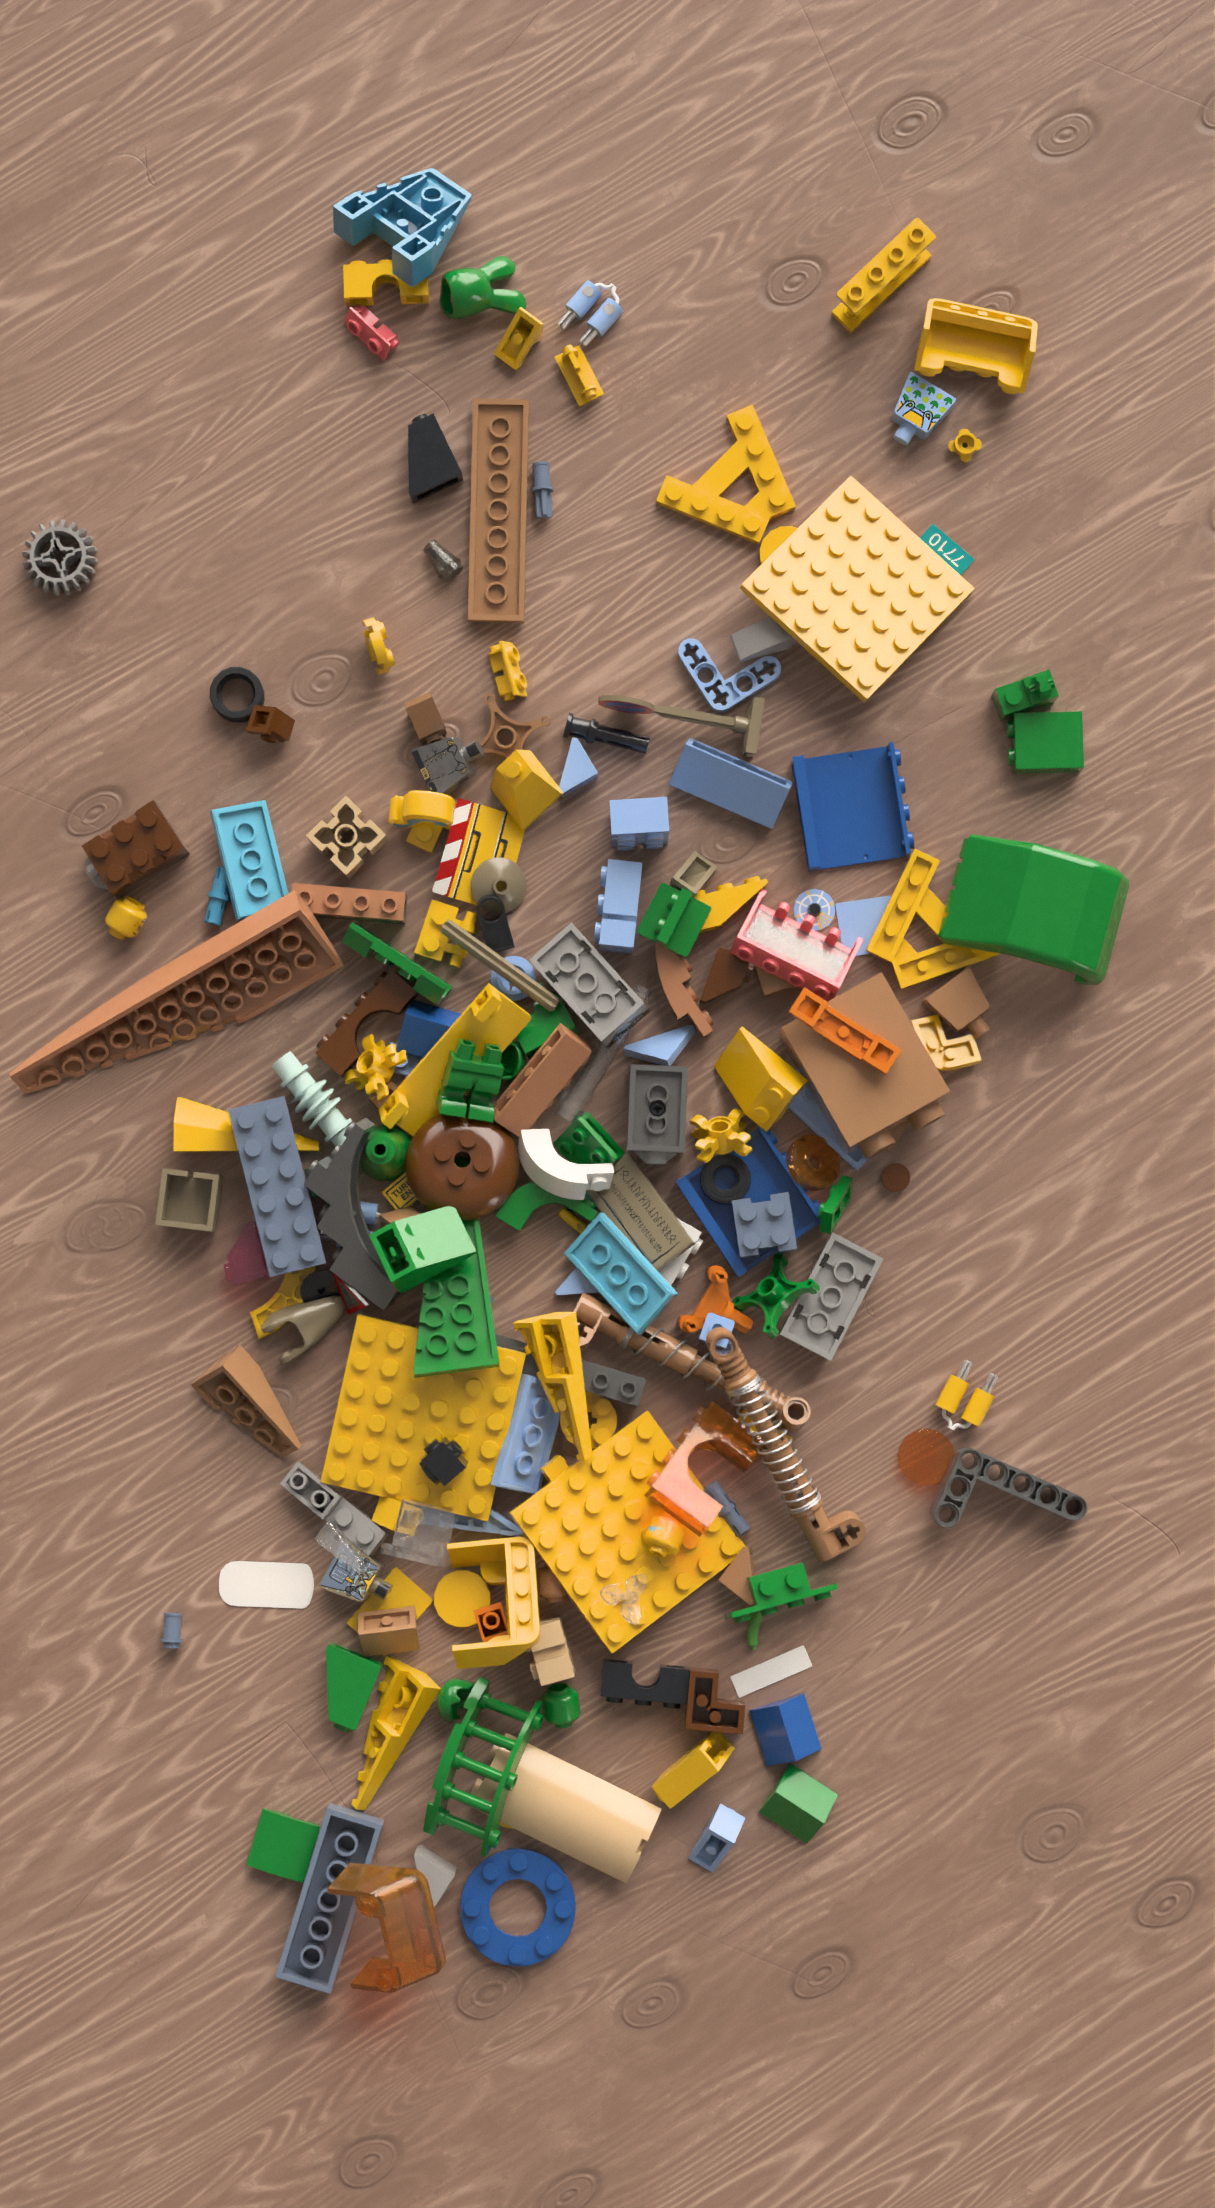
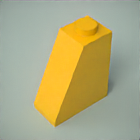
M710 1731L658 1777L652 1785L657 1798L671 1809L715 1775L735 1748L721 1732Z

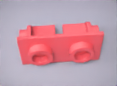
M358 304L354 309L350 307L344 325L347 326L353 335L363 341L373 354H376L385 361L389 350L393 351L398 347L400 343L397 340L398 336L384 324L376 329L374 326L378 324L379 319L366 306L362 307Z

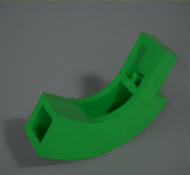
M531 1182L513 1192L501 1206L496 1217L521 1232L531 1214L547 1204L566 1206L590 1222L596 1218L598 1212L594 1210L596 1204L585 1197L584 1200L559 1197L542 1189L535 1182Z

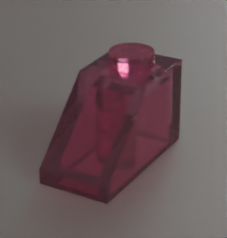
M255 1221L247 1223L227 1255L228 1263L224 1264V1270L227 1280H232L233 1285L268 1278Z

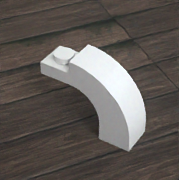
M549 1129L521 1130L517 1146L521 1164L527 1175L542 1189L556 1196L575 1200H584L586 1190L601 1191L610 1189L614 1175L612 1163H571L560 1157L554 1150Z

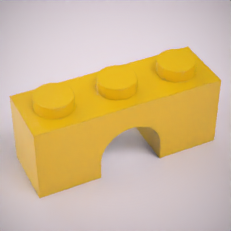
M358 260L352 261L348 265H343L344 300L346 306H357L358 304L361 306L374 305L375 290L385 283L394 284L400 289L402 304L430 303L429 277L411 287L392 274V260H380L377 264H366L365 261Z

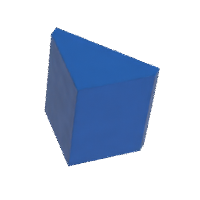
M412 1000L404 1016L396 1051L405 1050L407 1055L423 1059L459 1018L461 1013Z
M804 1693L750 1710L767 1766L794 1762L821 1749Z

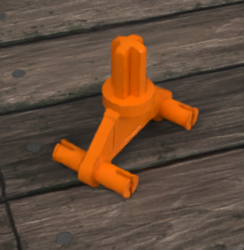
M718 1265L707 1267L708 1271L706 1270L705 1272L711 1283L692 1315L678 1316L677 1324L679 1328L686 1333L696 1332L703 1328L707 1314L711 1312L733 1320L735 1322L733 1328L743 1334H747L752 1328L754 1321L736 1310L734 1303L730 1301L727 1283L728 1275L725 1269Z

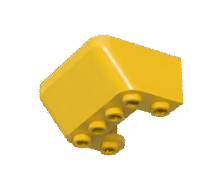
M930 299L925 312L914 370L929 377L941 373L944 365L954 371H973L982 377H998L997 383L1005 393L1025 394L1035 355L1038 324L1030 318L944 299Z

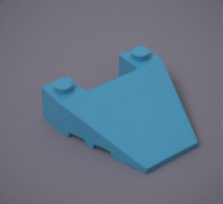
M434 168L426 169L401 177L400 183L390 186H387L386 183L377 185V190L363 194L362 190L354 192L333 206L334 233L352 246L372 233L376 234L393 246L392 274L409 286L414 287L433 274L472 200V194Z

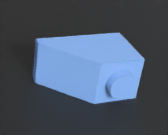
M720 1804L708 1820L688 1859L713 1873L735 1843L745 1817L739 1815L733 1809Z

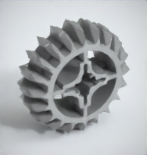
M63 519L60 521L59 527H57L54 520L49 521V529L40 524L39 529L41 533L38 535L36 532L31 531L30 535L34 541L26 540L24 543L30 549L22 552V556L29 559L22 563L24 569L29 570L26 576L28 579H34L33 584L36 588L43 585L42 590L47 594L53 588L55 596H59L63 588L66 595H71L70 587L73 586L77 591H81L79 583L83 581L85 584H89L90 580L86 575H95L96 573L95 569L90 565H96L99 562L93 556L98 553V549L95 546H91L94 542L91 536L86 537L87 531L85 528L78 530V525L75 522H72L68 528L67 522ZM60 538L72 539L80 544L81 548H66L63 546ZM51 541L50 549L39 557L43 547ZM59 549L65 556L61 562L62 567L55 559L58 558ZM81 558L78 568L70 574L69 569L71 565L79 562ZM46 566L47 569L56 568L60 578H52L43 574L40 567Z

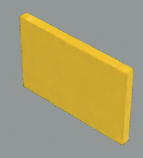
M398 1567L391 1569V1573L384 1580L393 1585L388 1597L383 1600L371 1594L356 1613L348 1618L347 1624L358 1633L359 1612L415 1606L417 1620L428 1606L432 1605L434 1600Z

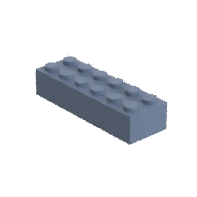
M285 1096L229 1109L227 1112L268 1277L325 1264L326 1261L308 1189L303 1185L306 1180Z
M333 1803L328 1805L275 1977L331 1994L380 1838L384 1819Z

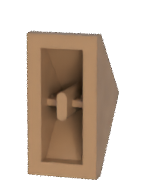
M743 1547L718 1580L749 1605L754 1606L747 1582L748 1577L755 1576L752 1548Z

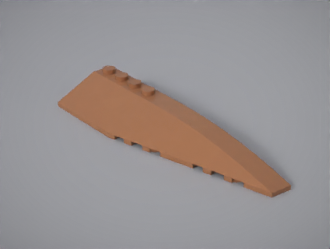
M294 890L174 959L116 995L9 1073L10 1078L25 1094H29L59 1084L63 1078L69 1076L77 1078L86 1075L87 1070L99 1066L104 1069L113 1066L114 1061L126 1058L128 1061L170 1047L174 1041L180 1039L188 1041L197 1038L196 1034L210 1029L213 1032L224 1029L225 1024L237 1021L238 1024L248 1021L341 968L344 964L310 908Z

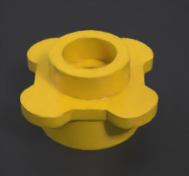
M961 429L956 439L949 442L948 449L951 452L957 453L962 462H969L972 458L971 455L981 449L982 442L980 439H976L968 429ZM966 443L968 447L964 448L962 444Z

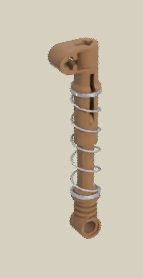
M583 1292L573 1311L576 1312L578 1327L580 1323L586 1325L579 1338L581 1352L588 1347L595 1332L598 1331L614 1339L621 1348L625 1349L628 1346L633 1349L634 1354L642 1353L656 1360L659 1367L666 1365L680 1372L682 1379L687 1378L691 1374L704 1379L706 1391L713 1389L715 1386L724 1389V1377L721 1375L717 1364L712 1362L710 1352L706 1353L703 1357L697 1355L698 1350L689 1346L687 1339L681 1342L665 1334L663 1327L656 1329L649 1326L641 1335H637L612 1306ZM760 1377L759 1381H762V1385L755 1389L756 1393L763 1390L767 1391V1395L760 1399L761 1402L772 1401V1404L765 1409L766 1412L777 1410L775 1420H782L780 1426L787 1431L792 1432L801 1429L811 1414L807 1401L803 1398L790 1397L788 1395L784 1398L783 1392L777 1394V1389L771 1391L772 1387L768 1385L767 1380ZM707 1382L713 1384L710 1388H707ZM737 1396L734 1402L737 1401L740 1398V1396ZM788 1409L797 1410L800 1414V1419H792L788 1415Z

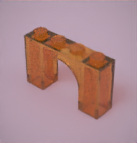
M713 1401L706 1409L701 1406L691 1420L695 1424L691 1430L686 1427L676 1440L680 1443L676 1451L671 1448L661 1461L665 1465L661 1472L655 1470L646 1484L650 1488L644 1495L699 1537L709 1528L723 1506L698 1488L690 1478L687 1467L689 1454L697 1450L714 1451L744 1473L759 1456L757 1453L758 1445L752 1443L754 1435L747 1434L748 1427ZM757 1435L754 1441L756 1443H761L762 1439L759 1435Z

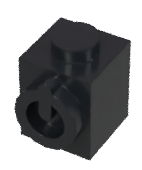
M444 1437L440 1442L434 1439L423 1449L426 1454L419 1463L424 1473L433 1483L437 1485L441 1482L443 1486L447 1485L468 1465V1461L462 1455L464 1451L461 1446L453 1439L449 1441L447 1437Z

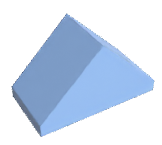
M574 737L571 740L559 788L564 793L561 797L571 794L598 778V772L580 741Z

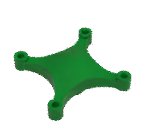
M779 1252L773 1257L774 1265L769 1277L764 1278L758 1284L757 1290L742 1297L737 1296L732 1301L740 1312L746 1310L747 1307L762 1309L765 1313L763 1331L771 1339L777 1337L779 1333L776 1326L783 1312L800 1295L808 1292L816 1294L820 1290V1286L813 1279H808L804 1282L789 1281L785 1275L788 1259Z

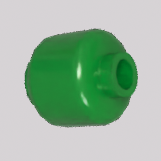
M556 1683L550 1685L547 1691L543 1693L541 1701L546 1722L554 1724L556 1728H567L579 1718L581 1714L579 1695L576 1689L570 1687L569 1684Z

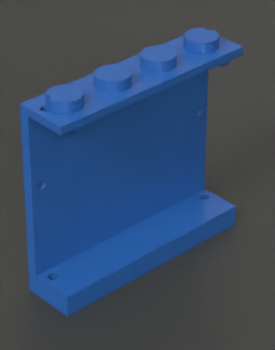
M889 742L886 747L804 759V755L792 757L791 765L808 872L904 858L910 855V849H914V838L912 832H907L906 821H910L908 804L903 805L902 794L906 793L905 781L903 776L899 777L897 766H901V755L899 749H894L893 742Z

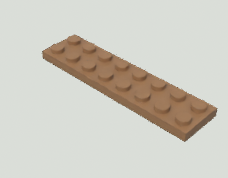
M473 398L468 622L524 623L529 437L528 399Z

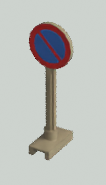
M620 695L599 696L598 704L605 708L625 713H654L664 718L730 729L734 733L744 734L741 756L753 758L757 754L765 698L754 697L750 701L746 718L739 716L732 718L671 706H654L650 702Z

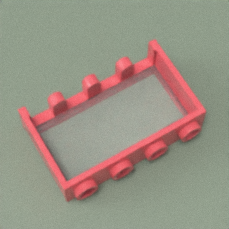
M761 889L730 953L738 956L741 960L748 961L762 968L767 973L774 974L788 981L793 986L802 989L805 987L826 1001L834 999L863 939L858 937L853 948L850 949L837 942L841 934L838 928L832 927L826 937L812 930L816 921L812 915H806L802 924L786 917L790 910L788 903L781 902L776 911L762 905L761 903L767 891Z

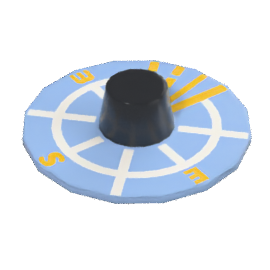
M818 889L807 890L800 894L793 908L794 917L800 924H802L806 915H812L816 919L812 927L814 931L822 930L829 926L834 919L836 911L831 896Z

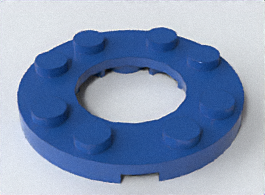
M528 1848L504 1849L482 1860L474 1868L466 1881L460 1905L462 1924L472 1944L489 1959L509 1966H528L541 1962L553 1955L568 1938L573 1927L576 1911L574 1890L562 1867L553 1859ZM523 1879L530 1881L541 1890L545 1897L547 1910L544 1920L536 1930L527 1935L514 1936L507 1934L495 1925L491 1917L489 1904L492 1894L499 1885L508 1880Z

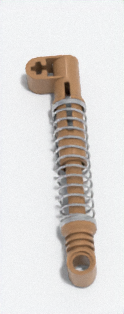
M724 1327L711 1330L706 1337V1345L715 1363L718 1364L717 1367L721 1371V1375L724 1377L725 1392H727V1395L733 1396L732 1404L739 1406L737 1414L743 1416L742 1424L748 1426L747 1434L754 1435L752 1443L758 1445L757 1453L763 1455L762 1462L768 1464L767 1472L773 1474L772 1482L778 1484L777 1491L783 1493L782 1501L788 1503V1513L791 1517L796 1518L817 1560H829L861 1543L866 1536V1528L856 1513L842 1511L830 1518L827 1517L822 1507L823 1500L820 1492L817 1491L816 1487L811 1486L812 1478L807 1477L805 1474L807 1468L801 1467L802 1459L796 1457L797 1449H792L790 1445L792 1439H787L784 1436L787 1430L776 1431V1428L782 1424V1420L778 1419L772 1422L770 1420L777 1414V1410L768 1412L765 1410L772 1404V1401L761 1402L760 1400L767 1395V1391L763 1390L756 1393L755 1389L762 1385V1381H759V1374H757L756 1370L751 1369L747 1360L744 1359L745 1356L741 1353V1348L734 1335ZM728 1339L729 1344L725 1349H715L717 1341ZM737 1396H740L741 1404L734 1403ZM745 1406L747 1413H740V1408ZM750 1416L752 1422L745 1423L744 1419ZM752 1425H755L756 1433L749 1432ZM757 1435H760L762 1439L761 1443H756L754 1441ZM805 1499L807 1504L802 1506L800 1501ZM806 1510H811L815 1520L810 1521ZM851 1524L853 1530L848 1532L846 1526ZM837 1527L840 1528L844 1536L841 1540L838 1539L834 1532V1529Z

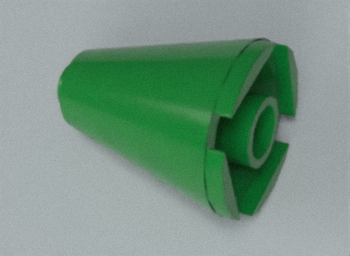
M386 1125L375 1126L364 1146L360 1163L363 1172L378 1181H392L406 1172L405 1160L410 1144L409 1137L395 1126L391 1129ZM384 1145L386 1152L383 1155H378V1148Z

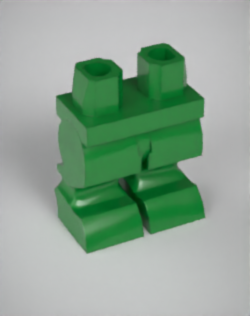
M459 1039L455 1051L449 1052V1061L446 1065L444 1080L442 1079V1089L438 1091L436 1105L439 1113L463 1118L467 1115L469 1119L493 1122L494 1107L491 1097L498 1095L501 1076L504 1071L501 1063L502 1050L498 1045L485 1044L483 1055H474L475 1043L470 1040ZM470 1090V1092L466 1095V1098H464V1092Z

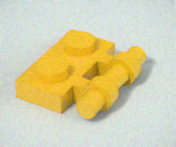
M432 899L414 954L442 962L446 952L452 954L449 965L460 968L462 960L467 957L468 952L457 944H449V938L442 934L441 928L447 920H452L468 933L474 934L477 927L474 925L477 914L467 911L464 921L456 919L459 908Z

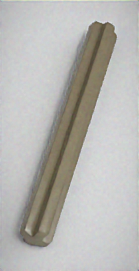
M447 920L441 928L443 935L545 1009L552 1012L559 1005L560 1000L557 996L452 920Z

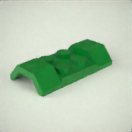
M353 922L349 926L342 943L365 958L369 959L375 952L373 956L389 966L393 963L400 967L397 971L399 974L413 982L418 979L413 989L436 1005H440L452 990L453 986L364 927Z

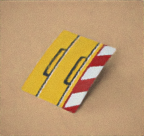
M458 798L453 824L450 826L432 891L477 905L471 893V878L474 871L482 862L491 858H506L516 863L525 830L519 827L509 813ZM498 881L496 884V889L498 891H503L505 889V883L503 881Z

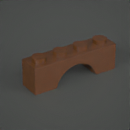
M393 970L389 973L382 972L373 984L376 987L371 993L367 994L364 992L354 1004L357 1008L350 1015L345 1013L337 1021L335 1026L338 1029L331 1036L326 1034L316 1045L318 1050L315 1054L342 1078L357 1063L360 1057L357 1047V1034L362 1023L368 1017L381 1012L394 1013L400 1016L411 1004L412 1000L419 995Z

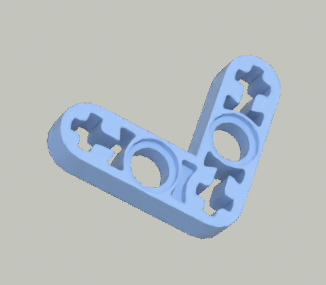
M686 639L680 644L678 649V657L709 707L717 713H724L775 682L781 673L780 662L775 657L765 656L727 680H724L698 640ZM689 646L691 649L696 647L698 649L695 654L699 662L704 658L706 662L698 664L692 670L690 666H694L695 662L691 656H684L686 653L685 647ZM766 663L768 666L774 665L775 668L773 669L772 676L765 673L759 678L762 682L761 684H758L756 676L750 672L755 670L757 675L763 671V664ZM708 668L713 672L714 678L711 682L703 683L698 679V672L701 669ZM742 677L749 678L753 683L752 688L747 692L740 691L736 685L738 679ZM717 682L721 684L717 686L719 694L721 696L725 694L728 696L724 706L721 703H714L716 695L713 690L709 693L706 692L707 689L714 687Z

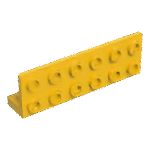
M488 983L378 1109L382 1123L390 1129L397 1124L414 1136L425 1122L440 1114L436 1105L438 1091L442 1089V1079L444 1080L446 1065L449 1061V1052L455 1051L459 1039L470 1040L475 1043L474 1055L482 1056L485 1044L500 1046L502 1053L531 1020L530 1014Z

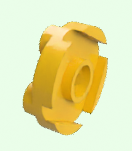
M374 617L362 620V625L368 627V630L363 631L370 658L372 662L377 661V664L380 666L375 668L376 673L381 675L390 672V667L395 666L391 650H387L383 642L384 639H387L383 622L376 621Z
M585 1392L587 1412H591L592 1417L597 1418V1423L592 1424L589 1429L591 1448L595 1449L614 1434L617 1426V1415L611 1402L604 1396ZM560 1415V1426L562 1432L565 1435L564 1429L566 1428V1425L564 1423L562 1416ZM566 1437L569 1442L575 1445L572 1437Z

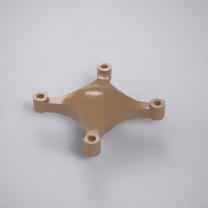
M487 693L484 700L491 711V725L488 734L480 742L484 753H496L507 759L515 750H523L528 737L536 729L549 726L551 719L547 715H542L539 719L531 722L512 720L499 709L496 703V696L492 693ZM490 696L493 698L492 701L488 700ZM544 718L547 719V723H543Z

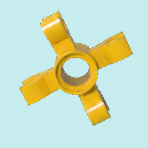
M370 1034L362 1040L365 1051L358 1058L356 1069H350L344 1074L345 1084L348 1085L355 1081V1089L361 1090L365 1087L368 1095L376 1091L377 1100L380 1101L389 1094L386 1083L393 1076L394 1066L406 1062V1051L402 1050L396 1053L395 1044H390L385 1048V1042L382 1039L375 1043L374 1035Z
M733 1109L729 1113L728 1118L719 1116L708 1121L705 1117L696 1115L690 1120V1124L697 1127L691 1132V1135L700 1139L695 1144V1148L701 1150V1153L696 1157L697 1160L707 1163L714 1154L723 1155L733 1150L738 1155L745 1157L752 1151V1147L746 1145L751 1136L742 1132L747 1126L745 1122L740 1121L745 1115L742 1110Z

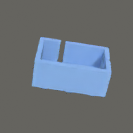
M667 797L609 800L612 847H618V851L635 850V846L641 844L646 845V849L663 848V844H668L669 819Z
M608 859V866H602L600 887H605V894H599L597 915H602V922H596L594 943H599V950L633 954L642 862Z

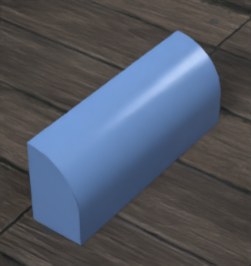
M689 738L686 742L669 785L773 829L793 784L790 780L693 738Z

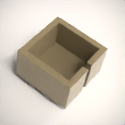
M162 1168L155 1225L216 1233L223 1176L194 1172L192 1178V1172Z

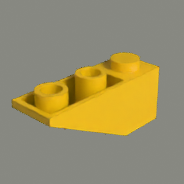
M755 876L743 880V885L733 887L732 883L717 886L715 892L707 894L705 890H699L693 898L711 906V912L700 933L720 929L757 896L761 889L767 887L768 880H760V876Z

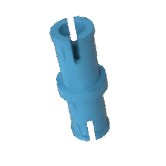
M216 867L214 883L207 895L209 902L203 921L216 926L222 925L226 903L230 901L229 889L222 867Z

